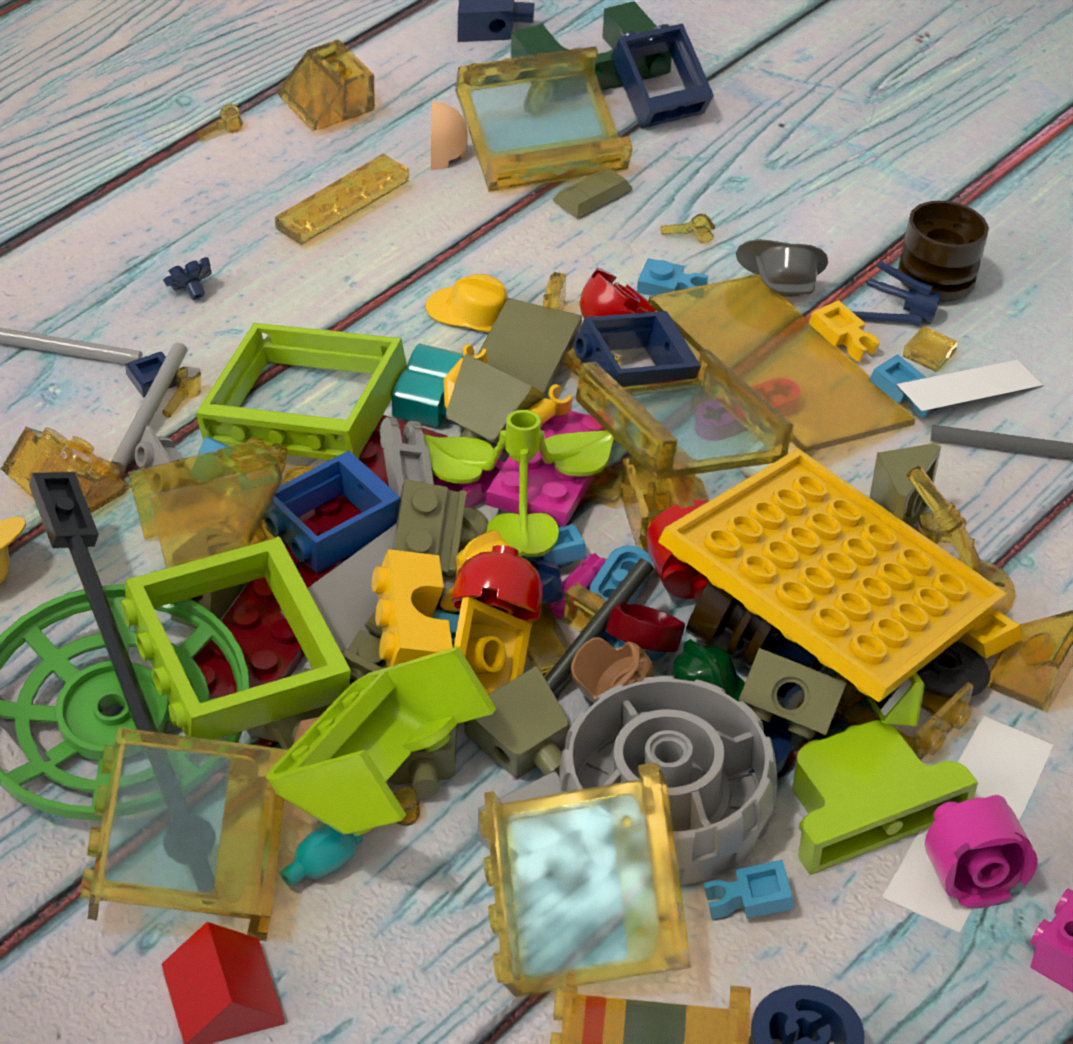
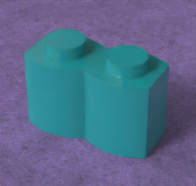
M419 343L414 348L406 369L400 374L391 395L392 416L439 427L447 411L444 404L443 379L461 358H464L463 353Z

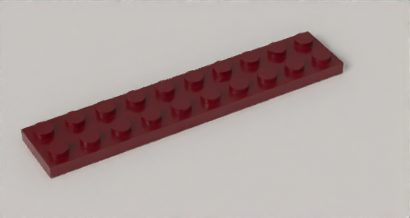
M382 415L358 459L389 486L384 448L381 447L380 426L388 416ZM397 419V421H399L398 424L399 429L401 431V438L403 443L404 439L402 434L407 422ZM422 429L423 434L430 435L433 437H448L447 435L429 429ZM342 494L298 518L316 536H319L362 512ZM282 540L307 588L351 557L349 556L317 574L304 561H298L292 554L290 547ZM265 577L250 581L221 620L231 631L242 650L248 669L250 688L290 677L305 656L287 619L281 614L282 609ZM210 640L193 660L197 663L205 677L209 698L214 699L236 693V683L230 664L221 649Z

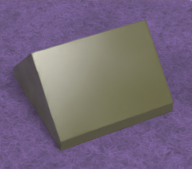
M932 443L877 452L869 498L915 529L930 507L941 446Z

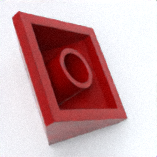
M207 921L161 963L183 1044H212L285 1024L284 1015L259 938Z

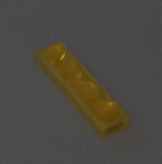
M383 153L275 216V228L298 244L303 245L409 181V169Z

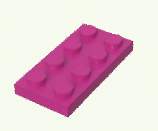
M570 410L566 415H554L541 425L540 430L545 432L544 439L566 433L614 430L615 442L618 437L619 423L605 420L601 416L586 415ZM539 451L531 461H528L527 514L546 513L552 516L557 525L566 527L596 474L590 476L562 474L557 471L554 463H545ZM510 455L486 491L485 505L519 514L520 462L513 460Z

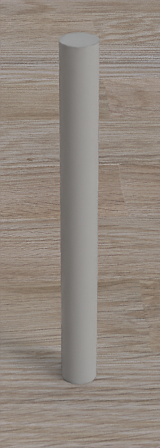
M0 328V344L119 364H126L143 358L142 351Z
M174 343L110 462V467L114 471L124 472L134 455L136 446L140 443L146 426H149L188 352L187 347L182 343Z

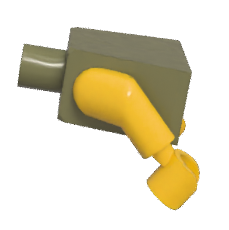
M466 344L463 347L464 358H461L443 379L444 404L447 409L446 418L464 427L460 437H471L484 441L487 438L498 443L500 431H506V418L513 411L529 410L535 412L541 418L542 425L554 415H566L572 408L573 395L570 394L563 400L558 399L561 395L560 385H552L549 389L548 399L543 398V392L490 366L487 349H482L479 355L474 356V348L471 344Z

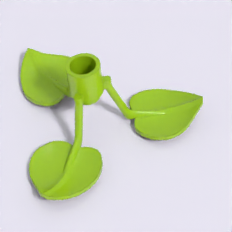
M517 410L507 416L506 431H500L499 442L495 449L486 441L471 437H433L424 434L425 446L429 449L432 473L438 478L451 483H472L479 480L483 470L491 471L494 469L504 447L513 460L520 462L519 514L503 513L495 516L489 521L487 532L490 530L498 531L503 541H506L511 547L519 551L518 556L539 557L549 553L555 547L558 541L559 529L552 516L546 513L527 514L528 461H531L540 451L543 461L547 464L554 463L557 471L569 476L597 474L609 462L615 439L614 430L566 433L544 439L545 432L540 430L541 418L539 415L529 410Z

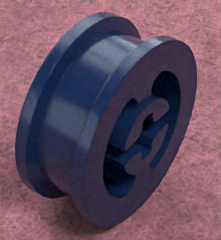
M792 985L773 991L758 1004L753 1013L748 1044H774L772 1039H778L782 1044H829L830 1039L834 1044H864L865 1034L859 1015L841 996L817 986Z

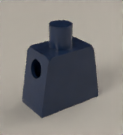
M459 0L457 42L510 40L514 22L534 23L535 3L515 2V0Z

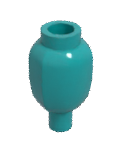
M324 823L300 842L295 851L294 861L280 871V876L289 887L294 886L305 877L313 880L322 879L337 871L354 857L356 846L363 841L362 835L354 836L353 833L341 834Z

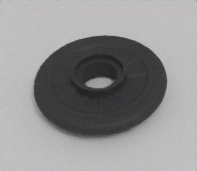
M955 641L916 672L925 684L924 691L946 698L960 699L976 696L983 692L990 682V671L985 660L972 648L959 641Z

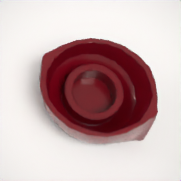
M619 603L613 607L606 630L610 635L621 641L635 643L645 650L676 652L683 636L685 623L666 612L639 604Z

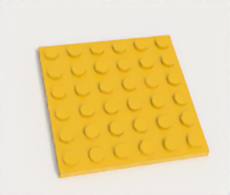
M800 449L794 450L665 527L658 541L669 549L678 560L691 565L706 576L711 584L724 589L743 603L748 611L761 616L779 629L785 638L801 645L816 656L821 664L834 669L853 683L857 690L867 696H871L878 702L991 614L994 609H997L1007 594Z

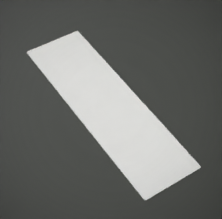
M983 716L958 763L967 767L978 781L974 798L992 795L1003 796L1008 805L1013 809L1017 819L1020 820L1054 745ZM927 828L917 833L882 898L960 932L973 908L960 905L958 899L950 898L947 895L925 850V837L929 830Z

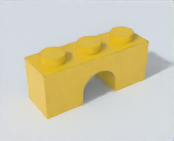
M387 549L381 567L376 566L373 571L371 583L372 592L378 594L375 622L377 626H382V636L379 645L380 659L386 660V667H390L453 648L449 620L432 618L444 589L439 555Z

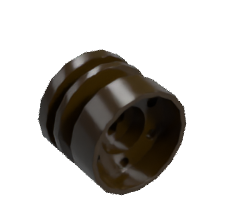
M929 201L917 205L910 212L898 270L921 283L933 286L932 291L941 293L940 300H956L967 296L975 288L981 262L980 258L983 256L989 226L985 218L972 208L950 201Z
M710 581L696 603L686 626L688 634L709 646L714 645L725 632L732 635L726 652L731 659L737 655L745 643L749 646L743 657L742 665L750 670L759 648L766 651L769 648L771 649L780 633L779 629L761 616L748 611L743 603L724 589L714 586Z

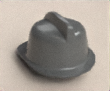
M755 239L741 244L736 251V258L739 264L746 270L760 275L762 282L773 293L780 296L791 297L813 293L817 275L823 272L828 265L827 254L821 248L807 244H791Z

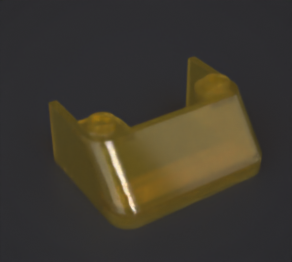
M255 443L230 446L128 472L143 537L147 539L158 536L166 567L224 553L250 544L283 479L279 461Z

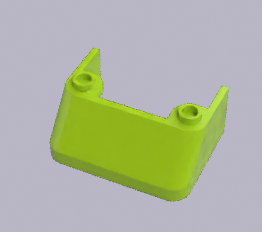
M459 646L380 669L362 676L349 685L269 770L266 778L280 797L341 834L353 833L354 836H360L369 832L374 827L402 821L406 816L405 811L386 781L412 752L425 749L427 752H433L441 748L450 740L451 736L449 733L458 723L491 715L497 708Z

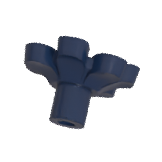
M204 257L199 261H191L185 265V269L181 266H175L168 271L170 275L165 277L163 282L167 287L171 286L174 291L186 288L192 300L199 299L205 295L200 281L212 274L210 260L208 257Z

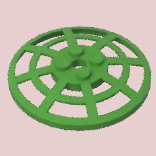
M125 584L102 586L109 605L112 607V613L129 655V647H137V633L130 631V626L127 627L124 622V612L120 601L125 599ZM84 589L69 592L47 601L21 616L0 635V670L12 654L25 642L43 660L26 679L18 695L17 702L0 700V718L15 720L18 742L26 758L30 761L8 773L0 767V786L25 804L45 813L70 819L96 821L121 819L160 809L165 806L161 793L127 804L112 805L114 792L144 786L155 781L152 769L138 775L116 779L118 761L130 759L141 753L146 755L110 658L109 661L93 664L81 671L70 662L71 659L89 651L106 648L101 633L82 637L57 649L41 631L49 625L74 614L92 610ZM191 599L154 608L157 611L169 613L188 621L197 627L180 647L173 643L171 645L188 680L191 682L199 703L213 699L209 698L205 677L193 658L210 640L221 649L230 664L236 683V693L250 689L248 669L242 650L231 631L212 612ZM131 662L161 737L167 727V723L171 722L168 698L166 694L162 696L158 694L150 669ZM54 672L65 683L59 693L56 706L33 704L40 687ZM109 705H121L124 707V710L116 716L108 717L101 714L102 710ZM30 722L58 724L64 741L45 753L51 759L47 762L43 761L37 751V746L31 735ZM243 731L228 735L217 753L201 769L185 760L197 746L190 747L187 738L175 752L163 745L175 777L183 781L178 784L183 797L204 784L225 763L237 746ZM76 754L99 761L96 780L74 776L57 768V766ZM45 775L66 787L85 792H94L91 806L69 805L45 799L23 789L21 786Z

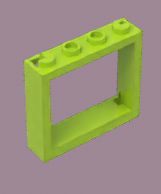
M253 323L196 412L203 441L205 437H212L234 449L331 460L350 451L359 458L392 399L391 395L400 374L406 369L407 363L402 338ZM262 333L268 334L265 339H263ZM268 362L373 374L347 420L240 407Z
M280 537L125 580V599L120 601L124 612V622L127 627L134 626L137 633L136 644L143 661L150 660L153 666L152 678L155 688L160 696L166 694L170 702L169 714L173 726L177 725L178 728H182L190 747L332 704L349 686L351 670ZM265 577L313 670L199 703L154 608Z

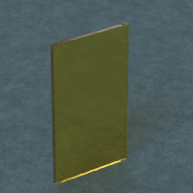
M758 274L649 296L648 304L657 312L667 311L682 336L804 453L909 427L915 423L916 418L869 381L870 376L843 351L838 347H834L808 324L809 320L779 293L771 291L762 282L761 276Z

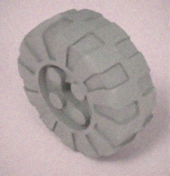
M674 676L646 677L644 681L625 686L620 684L597 696V701L585 712L582 710L574 719L568 730L565 749L562 751L559 778L561 791L567 792L570 801L569 812L583 828L585 853L602 867L607 865L625 874L626 879L649 885H656V882L675 883L677 886L690 885L710 880L712 875L723 870H732L753 853L757 839H761L765 835L772 817L777 794L775 752L771 738L764 735L763 722L743 701L738 702L727 695L723 688L697 679L695 681L674 679ZM754 769L755 773H748V771Z

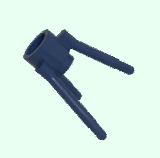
M879 261L877 263L879 269L912 288L906 291L871 278L867 279L866 284L905 299L903 310L910 313L852 312L861 320L908 323L920 327L922 320L932 323L941 293L932 291L933 286L921 283L896 268Z

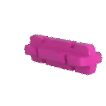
M596 553L588 555L581 562L582 566L576 567L562 582L565 596L559 601L546 604L545 611L547 614L553 615L556 619L564 618L572 610L571 607L577 605L590 591V585L606 559L600 558Z

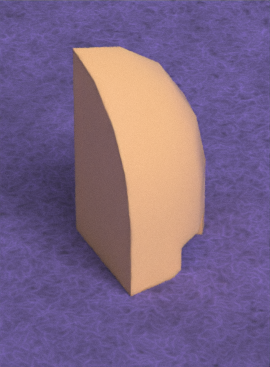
M432 101L431 170L445 169L449 167V161L458 157L462 160L465 157L468 149V130L466 121L458 110L446 103Z

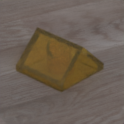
M1073 610L1019 624L1022 640L1007 647L998 655L989 670L990 682L987 687L1047 713L1073 667Z

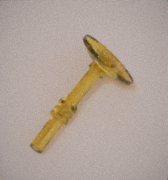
M921 466L913 468L906 476L933 512L932 519L937 523L939 529L943 530L944 536L951 537L960 556L957 559L994 585L1004 587L1007 594L996 610L1004 615L1007 614L1012 608L1015 599V587L1012 580L998 566L980 559L966 530V519L961 517L960 511L956 509L953 502L945 500Z

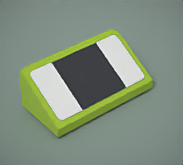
M915 673L880 702L871 696H865L883 723L916 727L919 721L925 684L918 674Z

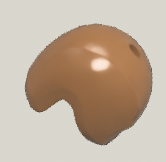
M597 637L585 642L578 649L571 664V673L576 686L591 702L595 703L597 696L617 685L623 684L625 686L644 681L646 677H654V664L645 651L635 643L626 642L622 647L615 648L604 639Z

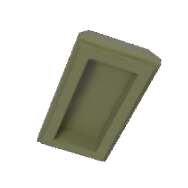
M606 167L561 190L553 198V201L578 219L632 191V186L625 178L609 167Z

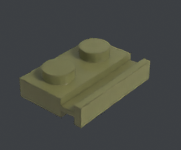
M405 479L402 485L393 550L439 555L442 573L452 577L456 571L455 560L459 550L467 491L460 490V492L448 490V487Z

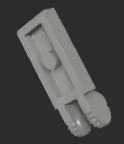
M386 417L380 426L381 447L384 448L389 487L401 497L402 485L405 479L434 484L429 449L425 446L422 424L409 420L403 429L404 442L402 443L399 421L395 418Z

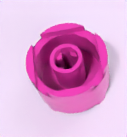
M992 795L966 800L961 803L947 802L935 810L933 814L935 821L930 826L925 837V850L950 898L958 899L960 905L967 908L990 907L1011 898L1012 895L1009 890L1020 881L1025 887L1032 879L1037 868V854L1013 809L1008 805L1003 796Z

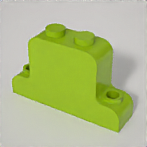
M880 720L862 725H853L836 735L822 740H812L804 745L797 754L792 784L795 796L808 812L799 824L801 831L798 849L799 860L811 875L930 828L935 821L933 814L942 804L947 802L961 803L974 799L978 781L967 767L955 761H943L935 765L923 764L893 725L885 724Z

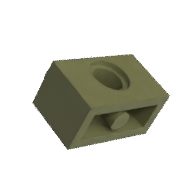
M759 648L738 701H743L760 720L770 723L772 715L790 722L787 728L788 731L813 740L816 732L826 735L846 682ZM793 683L801 688L804 697L802 704L797 709L788 710L778 703L777 691L783 684Z

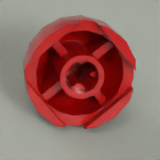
M596 268L581 292L579 305L584 318L657 311L651 303L628 284L625 287L617 282L613 284L617 277L601 268Z
M495 545L492 547V552L478 553L467 559L461 566L454 583L451 602H454L453 607L460 611L462 598L471 597L531 623L539 620L543 599V584L540 574L528 560L518 556L519 551L517 549L504 545Z

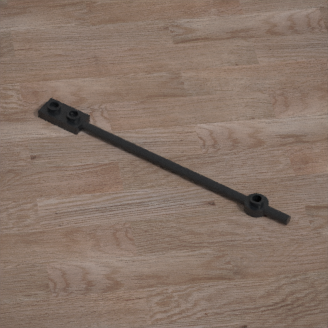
M75 472L32 473L29 487L52 549L69 548L170 817L171 824L163 840L164 852L174 863L189 868L202 905L205 907L214 906L221 900V896L207 860L215 845V834L206 822L189 815L88 547H95L99 533Z

